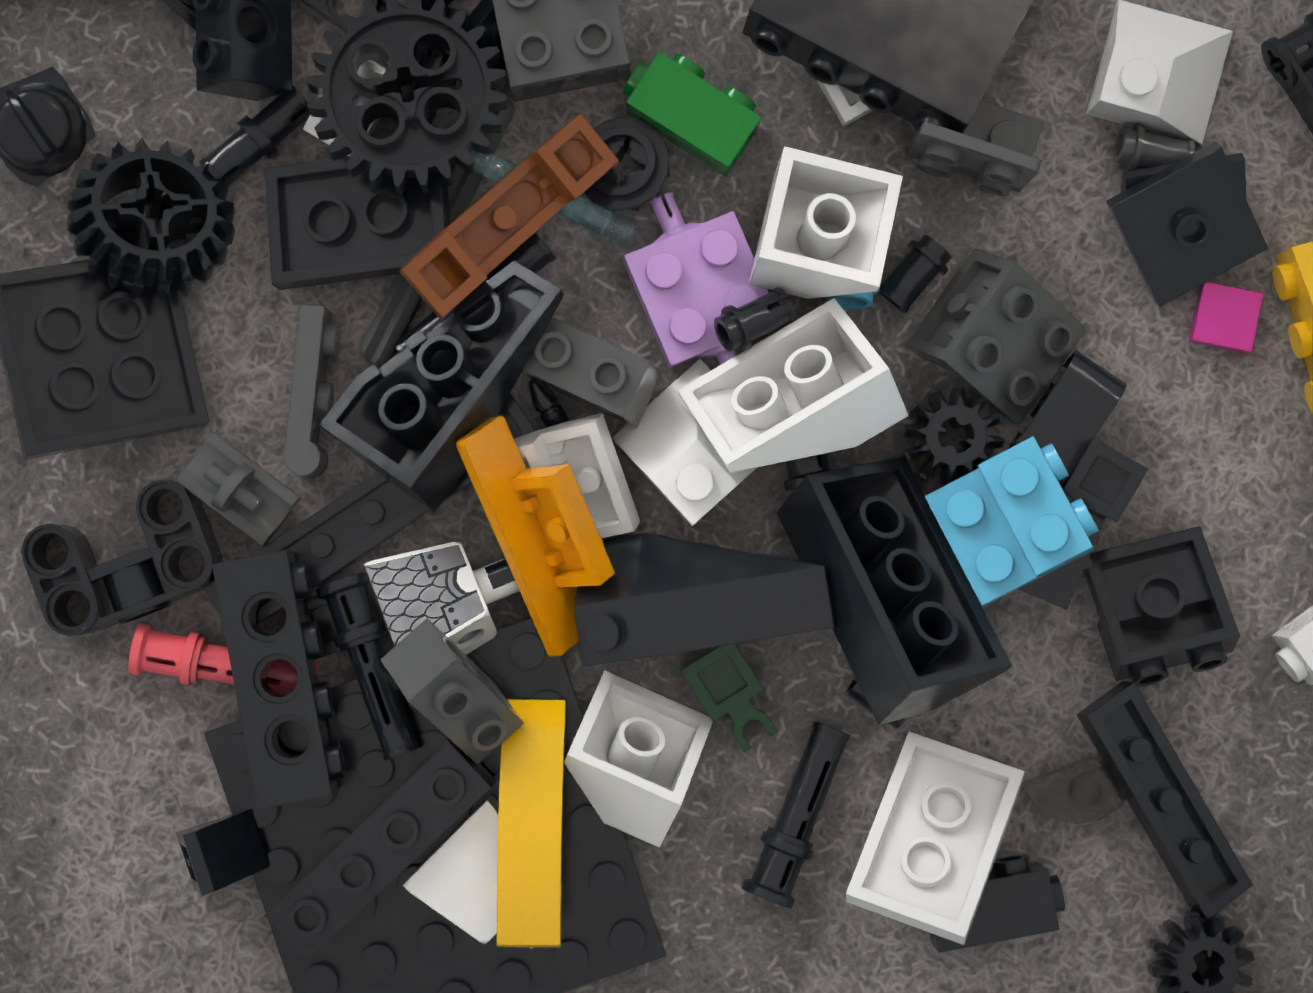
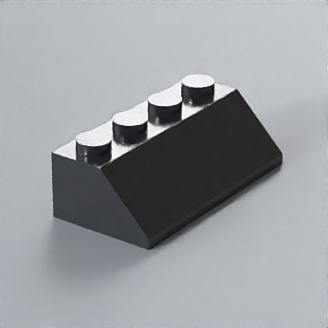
M905 456L807 474L778 510L777 515L798 559L828 565L838 626L832 629L878 725L927 713L1006 672L1012 666Z

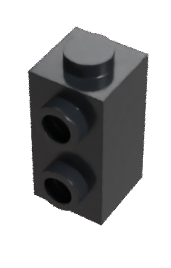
M1013 855L996 859L993 863L994 870L990 872L965 944L962 945L930 933L932 945L938 953L1059 930L1056 912L1065 911V902L1058 876H1049L1048 869L1039 862L1030 863L1028 855Z

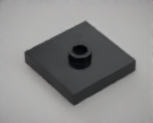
M1216 141L1106 201L1137 267L1159 307L1269 249L1222 147Z

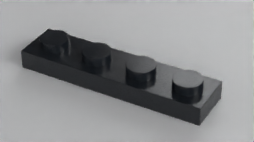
M1122 681L1076 714L1191 910L1199 913L1202 919L1209 920L1253 886L1135 682Z

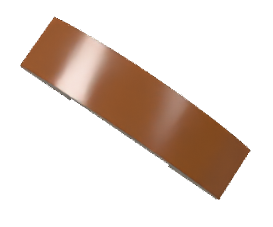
M581 113L576 115L475 200L424 246L399 272L438 318H443L488 278L487 275L566 204L583 194L619 160Z

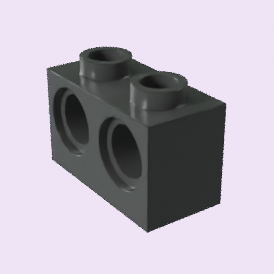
M554 317L551 318L522 371L530 379L537 378L547 387L636 428L662 376V373L651 361Z
M428 618L380 659L408 702L477 765L524 724L497 685Z

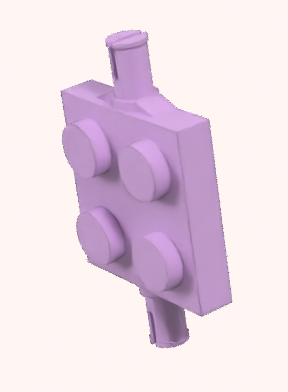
M669 192L664 194L662 199L659 196V198H654L649 202L664 234L653 244L624 255L622 261L668 368H673L694 358H712L715 356L721 365L740 354V351L738 349L728 351L722 346L714 329V319L721 315L724 307L732 305L738 308L768 294L769 291L766 288L749 284L754 257L734 211L704 223L685 224L673 197L674 194Z

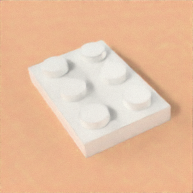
M908 732L847 889L846 902L964 945L1023 783L1025 771Z

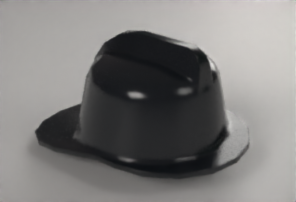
M53 67L0 88V157L5 165L21 181L39 187L48 178L67 170L81 156L85 146L95 137V131L87 113L63 77Z

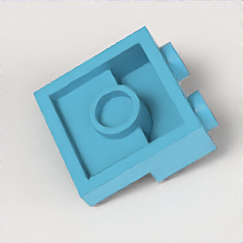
M1034 436L979 464L978 469L925 496L983 607L1093 551L1094 548L1088 536L1099 531L1082 498L1069 503L1059 481L1068 477L1069 474L1053 444L1050 443L1040 449Z

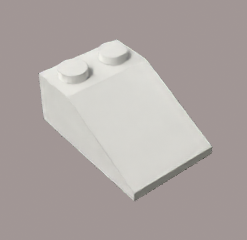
M835 298L677 390L730 473L854 448L909 416L889 367Z

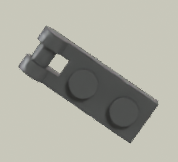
M300 304L284 463L293 474L306 478H315L321 475L328 465V455L325 449L318 444L319 424L321 423V418H325L334 405V383L325 382L327 359H337L341 326L340 323L332 322V312L326 307Z

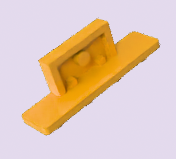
M503 416L491 417L460 438L456 443V447L545 650L550 657H560L579 642L574 612V602L578 587L602 585L615 574V571L570 465L564 464L526 469Z

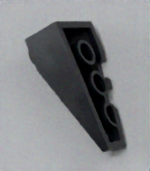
M511 262L473 290L454 307V313L425 334L421 329L404 341L407 347L378 368L373 364L360 373L319 425L385 479L435 512L466 471L456 447L457 441L489 418L498 416L559 306L564 293L560 288L518 262Z

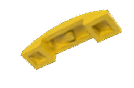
M507 699L524 724L501 744L497 846V947L561 948V870L566 700Z

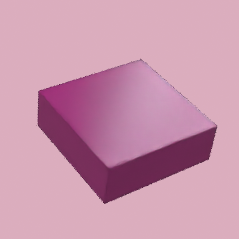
M1211 282L1200 285L1188 342L1245 354L1252 352L1263 293Z

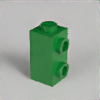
M658 52L650 66L640 62L623 89V93L630 96L626 101L627 114L650 124L661 136L727 177L759 128L761 116L753 112L756 104L749 97L732 87L726 86L722 92L703 80L706 75L705 71L696 63L680 54H676L673 59H670L663 53Z

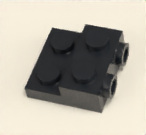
M1200 526L1090 554L1089 558H1091L1093 565L1090 569H1084V573L1099 615L1097 627L1115 681L1131 678L1137 687L1148 686L1167 678L1169 675L1167 668L1190 663L1193 672H1203L1217 668L1228 661L1226 654L1233 652L1240 634Z

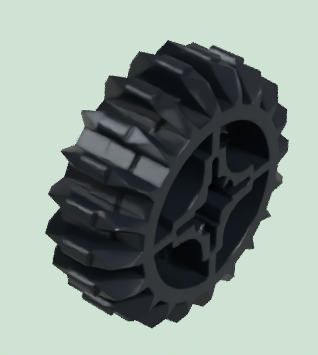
M142 137L136 143L135 152H130L118 142L112 148L111 158L97 153L95 158L91 160L90 170L81 169V172L77 175L76 189H73V192H70L67 208L71 214L68 215L67 230L69 235L75 236L73 248L76 256H89L87 267L91 275L108 270V284L111 290L119 286L123 281L132 283L131 290L135 299L143 293L145 286L154 287L155 293L162 300L168 295L171 284L184 295L192 289L194 279L206 284L212 277L214 267H220L224 264L228 253L227 247L232 244L235 234L234 224H232L235 208L233 207V202L226 201L228 194L226 182L212 181L213 176L207 170L209 164L195 167L193 165L195 157L192 149L183 153L180 157L171 154L172 149L168 140L160 146L159 151L150 150ZM137 189V192L133 195L117 198L116 203L107 204L116 195L128 190ZM147 205L148 211L144 213L145 206ZM148 213H149V218H154V219H156V225L159 224L158 233L156 232V228H155L156 225H155L154 220H150V219L147 218V214H148ZM198 233L187 244L167 250V244L171 241L185 239L186 234Z

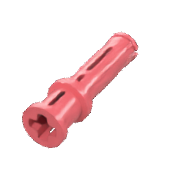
M141 621L138 624L129 655L128 672L130 675L140 676L145 671L179 678L180 684L190 686L192 683L197 684L199 679L234 685L228 648L226 646L207 643V637L202 636L201 632L191 631L188 636L152 630V626L148 622ZM285 660L274 661L267 671V682L270 688L276 693L285 695L290 694L295 689L298 676L294 666ZM314 662L316 673L318 674L319 662Z

